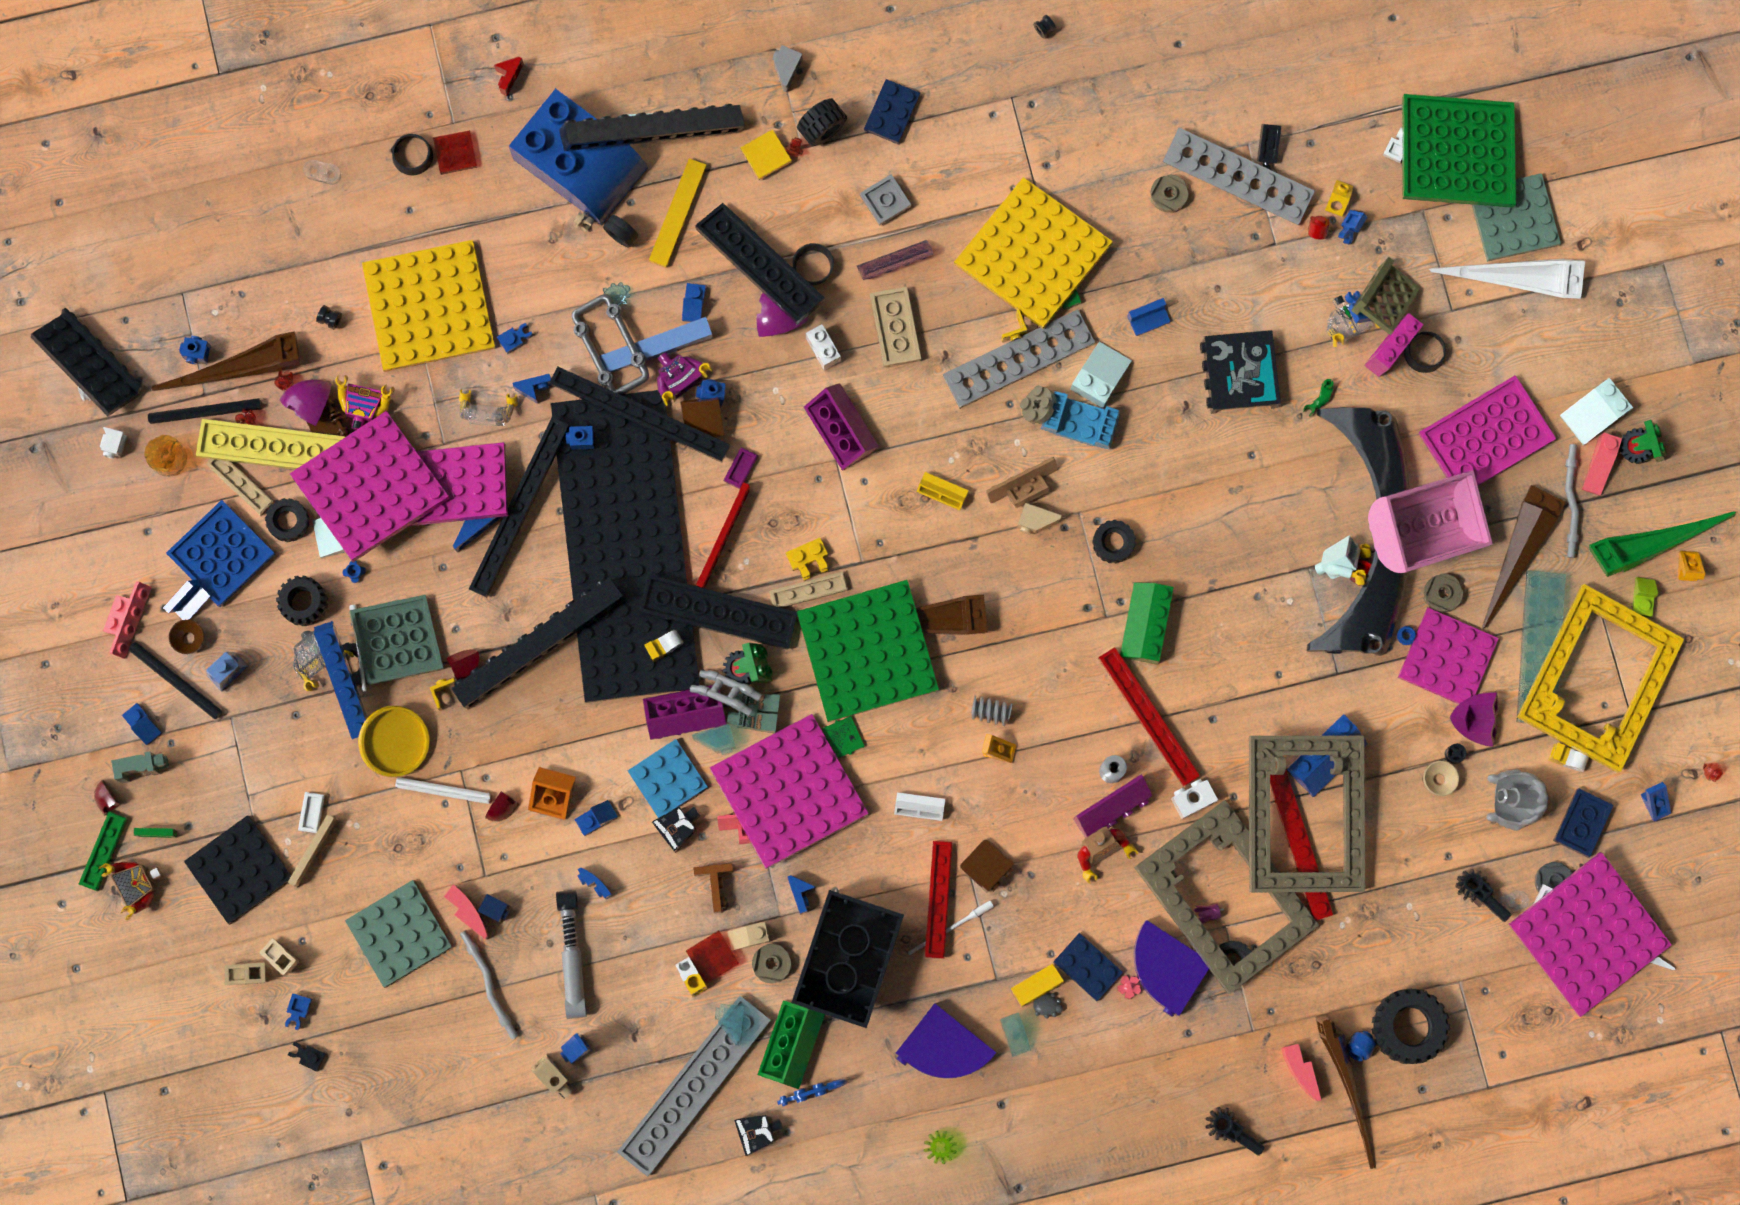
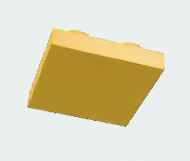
M773 129L740 147L759 180L792 162Z

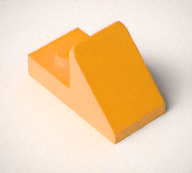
M1680 551L1678 579L1694 582L1698 579L1704 580L1705 571L1699 552Z
M986 734L982 753L984 757L1012 763L1016 744L994 735Z

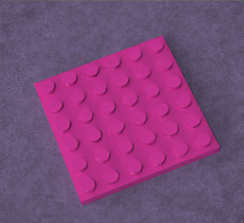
M387 411L290 473L292 479L352 562H355L450 499Z
M812 714L710 767L712 774L765 869L868 815L865 806Z
M1601 852L1509 923V926L1579 1017L1583 1016L1672 945Z

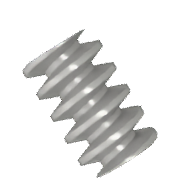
M975 695L971 710L972 719L975 720L977 715H979L980 721L987 717V723H990L994 718L995 725L1002 720V726L1005 727L1006 723L1009 722L1013 703L1007 708L1005 701L999 706V700L992 704L991 698H988L986 703H984V697L981 696L977 701Z
M1117 755L1107 757L1100 766V777L1107 783L1118 782L1126 773V762ZM1111 766L1116 768L1115 773L1110 771Z

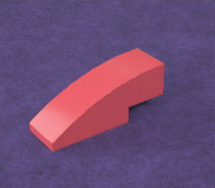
M453 884L444 897L459 908L454 915L487 940L489 934L477 908L466 894Z
M1299 1044L1281 1048L1285 1062L1297 1083L1314 1101H1320L1321 1096L1312 1062H1303Z

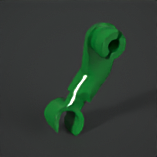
M1331 379L1324 380L1319 397L1313 401V404L1304 406L1303 412L1306 409L1312 411L1309 414L1310 417L1313 416L1315 409L1321 408L1330 401L1334 388V382H1331Z

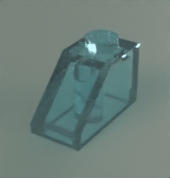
M729 724L692 734L695 742L717 754L726 755L732 753V749L736 748Z
M720 1004V1008H716L715 1019L718 1020V1024L734 1044L740 1046L744 1006Z
M1019 1012L999 1019L1012 1057L1030 1051V1045Z

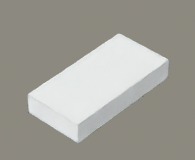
M305 792L298 831L317 833L320 827L325 795Z

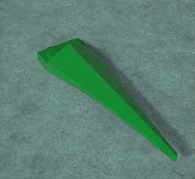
M1733 511L1660 530L1608 537L1590 544L1589 550L1605 575L1609 577L1621 571L1626 572L1734 517L1736 512Z

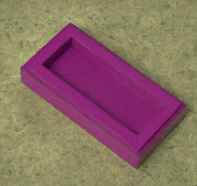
M741 447L723 481L740 489L743 482L747 479L758 455Z

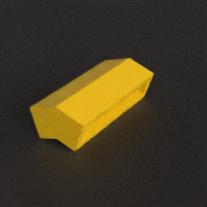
M925 472L916 492L960 511L969 490Z
M1051 964L1015 985L1011 990L1023 1008L1060 986L1064 981L1054 965Z

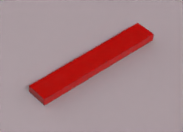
M743 482L696 583V587L705 589L749 494V484Z
M933 841L925 958H945L952 842Z

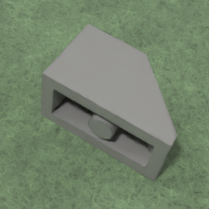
M782 45L780 50L775 51L772 60H774V68L782 89L787 92L802 62V53Z

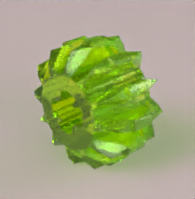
M937 1130L935 1131L937 1138L929 1134L928 1136L932 1142L924 1141V1144L930 1145V1148H925L924 1152H932L927 1156L928 1159H931L934 1155L936 1156L934 1159L935 1164H937L939 1157H941V1163L945 1164V1156L948 1160H952V1157L948 1154L949 1152L956 1154L957 1151L950 1148L957 1146V1143H949L954 1138L952 1135L945 1139L947 1131H944L942 1137H940V1133ZM937 1142H940V1144L942 1142L945 1143L944 1152H936L937 1146L935 1144Z

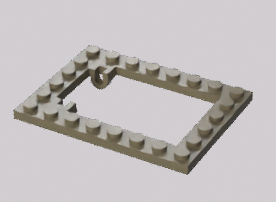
M1249 736V892H1365L1364 736ZM1283 755H1330V761L1334 762V768L1330 769V774L1343 775L1344 872H1270V775H1283L1285 773L1286 760Z
M1224 800L1134 868L1225 991L1231 994L1319 925L1294 892H1268L1290 923L1234 966L1174 887L1184 879L1182 874L1178 876L1174 872L1176 868L1174 862L1208 836H1210L1213 846L1220 851L1232 843L1249 866V831L1226 800ZM1270 860V872H1279Z

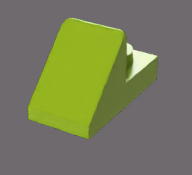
M1635 578L1632 610L1644 617L1651 618L1653 616L1654 598L1658 596L1656 580Z

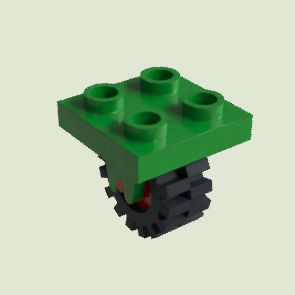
M1652 420L1644 422L1646 430L1634 428L1631 431L1628 430L1625 435L1623 434L1619 448L1621 454L1629 462L1636 464L1645 463L1646 460L1651 459L1652 455L1657 462L1665 461L1664 455H1667L1665 445L1659 440L1662 434L1657 423L1654 424Z
M750 642L742 644L743 651L731 652L729 654L730 657L725 658L727 663L723 662V666H726V669H723V673L727 674L725 677L747 685L752 684L751 682H772L771 676L773 672L770 665H768V653L763 644Z

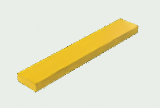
M688 159L650 255L649 262L667 268L707 167L706 164Z

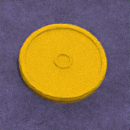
M386 706L373 712L363 723L358 739L359 751L365 764L375 773L386 777L403 776L414 771L424 761L429 749V733L423 720L412 710L402 706Z

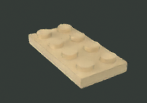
M907 287L870 293L883 366L889 367L921 361Z

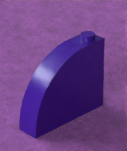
M1144 921L1134 945V966L1137 977L1146 993L1164 1008L1163 1012L1171 1017L1174 1015L1179 1016L1209 968L1197 952L1149 921Z
M934 1003L895 1054L898 1055L896 1059L904 1066L908 1063L923 1074L947 1079L962 1077L979 1070L992 1059L996 1052Z

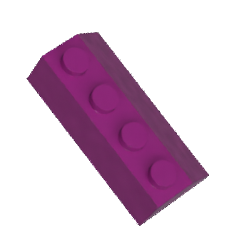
M840 383L826 387L804 406L805 411L842 471L866 458L879 447Z
M690 690L643 699L650 740L726 725L722 702L708 696L690 692Z
M1141 774L1076 815L1073 820L1084 837L1087 838L1105 826L1108 829L1118 823L1116 819L1119 817H1128L1134 813L1132 809L1139 805L1142 808L1150 803L1149 798L1152 797V794Z

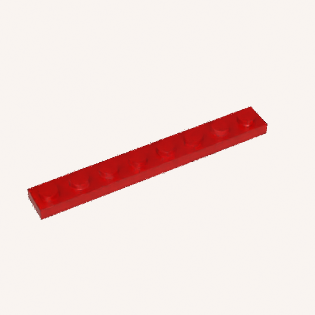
M1114 647L1098 657L1181 785L1184 787L1198 778L1200 775L1116 648Z
M1285 770L1283 775H1270V788L1297 872H1319L1287 771ZM1304 892L1311 915L1315 921L1333 916L1326 892Z

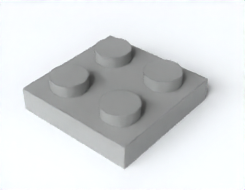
M892 174L860 193V197L879 226L911 207V203Z

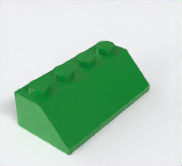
M1134 583L1120 652L1122 658L1155 665L1159 663L1174 587L1157 583Z
M783 1000L757 1075L799 1089L825 1014Z

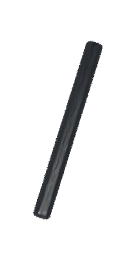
M257 398L154 412L148 414V422L155 424L259 410L262 408V403Z
M137 642L131 644L128 650L213 719L216 720L221 716L222 710Z

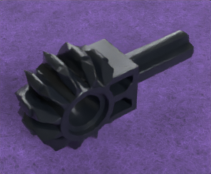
M1470 869L1469 873L1463 871L1462 876L1457 877L1458 883L1455 885L1456 888L1460 889L1458 895L1464 894V901L1469 897L1471 902H1474L1479 908L1484 904L1500 920L1506 922L1511 917V913L1492 896L1494 890L1489 886V883L1485 882L1487 876L1481 877V871L1475 874L1474 869ZM1468 883L1476 884L1477 888H1470Z
M1220 1107L1216 1109L1217 1114L1213 1110L1209 1112L1213 1117L1205 1118L1206 1121L1211 1122V1124L1205 1125L1206 1129L1212 1128L1208 1133L1209 1136L1216 1133L1215 1140H1219L1220 1136H1222L1223 1141L1229 1140L1232 1143L1237 1141L1257 1156L1262 1154L1265 1148L1264 1145L1243 1132L1244 1127L1238 1124V1119H1231L1235 1116V1113L1231 1112L1228 1115L1229 1108H1225L1223 1113ZM1221 1118L1226 1121V1127L1222 1130L1217 1126V1122Z

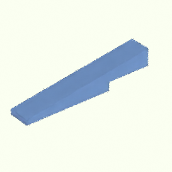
M704 317L638 341L635 345L639 353L644 354L647 361L660 357L665 352L671 354L677 352V349L711 339L712 333L707 318ZM628 346L599 356L606 371L610 373L633 366L631 363L632 354Z

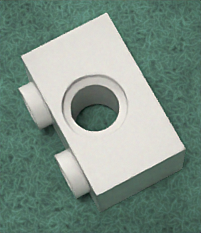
M822 324L806 333V340L824 371L841 362V356Z
M1199 779L1191 783V788L1185 790L1183 787L1174 792L1175 796L1171 800L1181 819L1218 801L1208 780L1202 782ZM1189 794H1197L1198 802H1191Z

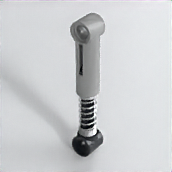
M576 890L556 892L557 910L561 912L560 917L563 918L561 919L563 922L561 926L563 927L562 932H564V935L562 937L564 938L563 943L565 945L563 946L564 951L561 954L566 1018L587 1017L581 950H578L579 948L576 945L578 944L576 942L578 937H576V921H574V917H576L575 910L578 909Z

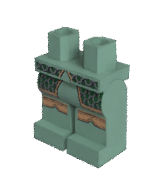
M742 692L738 694L735 699L743 702L752 711L749 716L741 711L739 713L728 712L727 723L737 725V728L774 734L776 731L780 695L762 694L757 701Z
M149 751L144 752L145 756L135 755L111 760L114 779L123 784L130 782L129 777L140 774L145 776L151 774L154 776L159 775V770L169 768L168 758L164 754L155 755Z

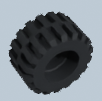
M833 98L825 99L803 115L797 125V129L812 147L829 140L843 127L847 120V115Z
M304 575L302 577L294 576L295 579H287L288 582L286 584L282 583V589L277 592L279 597H276L277 608L282 616L297 626L313 625L314 621H320L319 617L321 615L324 616L326 613L324 610L328 608L326 603L328 597L325 594L324 588L313 578H308ZM301 591H309L312 594V603L309 608L303 611L294 610L292 607L294 596Z

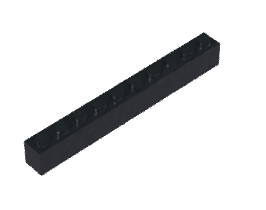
M725 104L722 107L711 105L704 109L693 107L684 111L674 109L665 113L664 111H656L653 114L642 112L635 116L623 114L616 118H611V116H605L596 120L586 118L577 122L575 120H568L564 122L559 132L564 151L733 134L739 133L745 124L740 105Z
M611 578L600 580L596 584L597 587L583 592L581 598L577 601H570L565 605L563 611L560 613L557 611L549 617L550 620L537 624L533 628V632L523 634L517 639V643L503 648L500 655L490 657L486 661L487 664L481 668L476 667L470 672V676L457 680L454 683L455 686L451 689L462 706L468 710L624 601L625 597Z

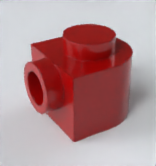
M1311 216L1308 235L1318 240L1325 239L1330 220L1323 216Z

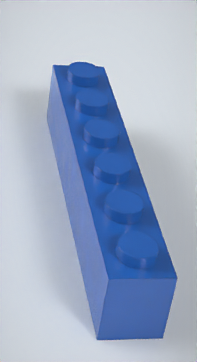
M331 621L315 626L314 635L352 739L359 737L361 727L368 717L335 624Z

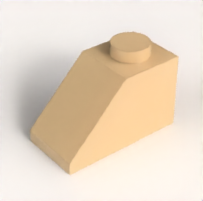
M1025 503L1017 528L1020 529V532L1031 535V533L1036 534L1059 523L1062 515Z
M765 922L727 932L731 951L769 943Z

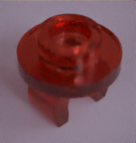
M792 138L790 146H785L788 155L798 157L803 154V150L800 149L802 139Z
M280 371L274 380L275 386L284 391L294 385L293 373L290 372L287 377L283 375V371Z
M245 408L242 410V413L235 416L236 423L256 424V416L252 410Z

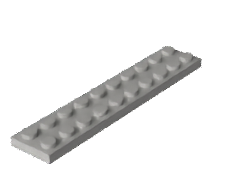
M739 996L617 1153L648 1177L771 1020L743 997Z

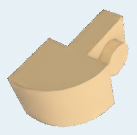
M273 938L260 951V954L285 977L299 963V960L293 954L288 952Z
M265 963L225 965V985L265 983Z

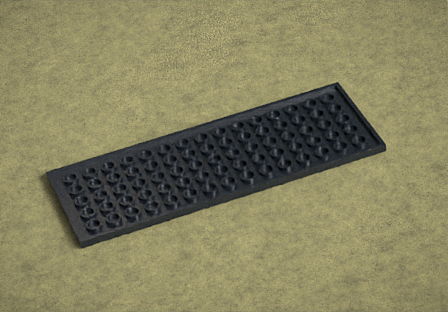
M658 390L622 395L667 416L666 405ZM582 399L551 403L553 418L568 424L570 427L592 426L594 429V449L571 450L570 444H566L565 436L556 454L573 600L577 601L580 599L581 594L586 590H593L597 587L596 584L604 578H611L625 597L624 601L577 633L585 703L690 690L691 685L699 686L693 626L639 613L648 575L687 584L670 439ZM677 630L684 644L673 650L670 654L653 662L644 645L670 631Z

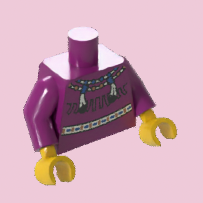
M665 352L658 358L663 365L659 369V376L657 378L658 392L667 406L668 400L672 399L675 402L678 397L700 382L702 375L707 378L706 371H713L708 363H702L688 356L682 357L678 355L672 359Z

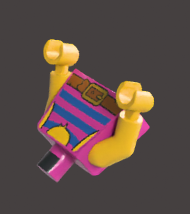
M338 374L335 379L338 385V399L342 411L345 412L347 417L353 419L352 429L357 430L364 425V422H370L380 414L388 411L391 400L390 395L394 393V387H391L390 392L386 390L387 384L381 388V391L349 383L346 386L348 376L345 375V381L342 382L339 380Z

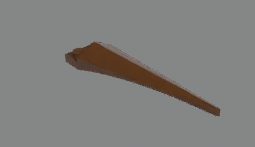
M293 331L275 335L233 357L185 376L154 385L151 389L152 391L258 375L282 371L284 367L298 365L300 360L296 333Z
M1530 485L1522 501L1506 556L1482 625L1483 629L1486 628L1558 520L1566 503L1533 485Z
M984 594L963 596L916 608L924 634L973 635L988 633Z
M1323 1015L1317 1016L1315 1018L1319 1036L1344 1085L1358 1123L1369 1167L1373 1169L1375 1164L1344 1033H1336L1335 1024L1329 1018Z

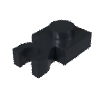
M294 1042L293 1046L298 1048V1052L296 1054L289 1052L288 1056L301 1058L299 1064L318 1072L326 1053L307 1045L306 1049H303L301 1044Z

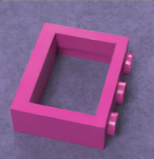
M1411 314L1405 315L1398 323L1394 332L1391 335H1387L1364 366L1380 377L1393 365L1423 324Z

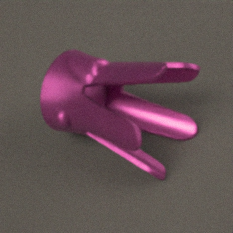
M1217 903L1210 906H1195L1197 908L1194 909L1195 912H1200L1198 916L1201 918L1198 919L1202 924L1221 918L1220 911L1224 910L1219 909Z

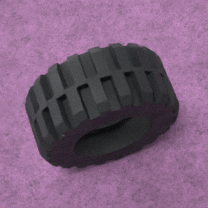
M1410 988L1393 992L1380 1001L1381 1004L1376 1007L1374 1011L1376 1012L1375 1016L1372 1017V1023H1374L1372 1034H1375L1376 1039L1374 1041L1376 1045L1380 1046V1051L1384 1055L1387 1054L1391 1060L1402 1064H1418L1427 1062L1435 1058L1437 1053L1442 1052L1445 1048V1042H1448L1449 1039L1447 1034L1448 1030H1450V1024L1447 1021L1449 1015L1445 1013V1007L1442 1002L1439 1003L1437 1001V997L1428 994L1427 991ZM1405 1008L1418 1009L1427 1019L1428 1033L1426 1038L1419 1044H1404L1399 1041L1394 1033V1018L1399 1011Z

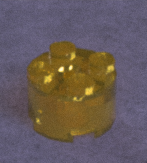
M160 435V437L150 440L145 447L144 456L147 464L161 476H176L180 474L187 463L186 449L176 438L170 435Z

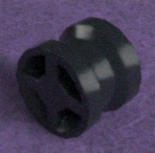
M1044 15L1041 21H1036L1033 24L1035 30L1042 38H1046L1049 32L1056 30L1053 20L1048 15Z
M1458 743L1447 747L1444 753L1445 759L1451 764L1460 763L1466 758L1467 754L1465 747Z

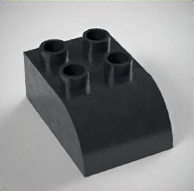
M829 890L791 1003L867 1028L904 914Z

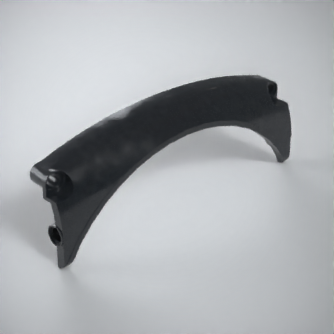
M1338 407L1317 410L1318 417L1332 423L1355 446L1371 476L1376 500L1409 489L1404 448L1397 419L1387 411H1374L1371 408ZM1389 417V422L1383 425L1384 419ZM1375 550L1372 565L1359 594L1348 610L1331 628L1307 644V652L1341 654L1342 651L1361 652L1363 654L1373 653L1377 656L1384 655L1388 650L1398 618L1407 572L1397 573L1388 569L1379 560ZM1380 642L1379 649L1374 650V644Z

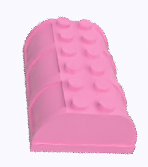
M1473 470L1379 498L1372 504L1369 511V528L1372 532L1378 558L1393 572L1405 573L1493 545Z

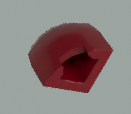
M469 649L453 654L446 659L452 668L456 680L470 675V672L478 666L480 658L477 650Z
M101 780L94 791V799L98 808L105 816L108 812L118 807L120 803L106 783Z
M501 791L490 806L485 819L497 822L505 820L514 812L519 804Z

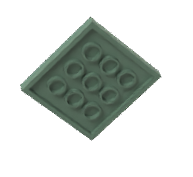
M1542 173L1516 179V205L1514 208L1472 205L1487 262L1552 248L1561 244Z
M426 595L349 611L367 686L443 670Z
M414 880L345 920L384 988L452 948Z

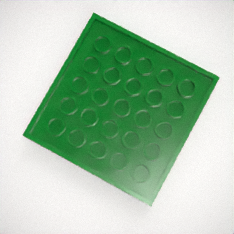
M1404 94L1402 97L1403 199L1514 208L1516 205L1514 102Z
M908 580L797 611L828 722L939 691Z

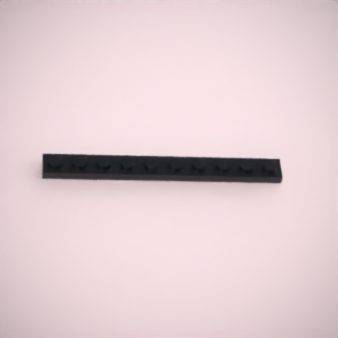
M557 366L549 382L550 385L721 463L730 448V444L561 367Z
M553 417L551 418L508 506V516L503 517L471 582L469 590L486 598L488 597L570 426Z

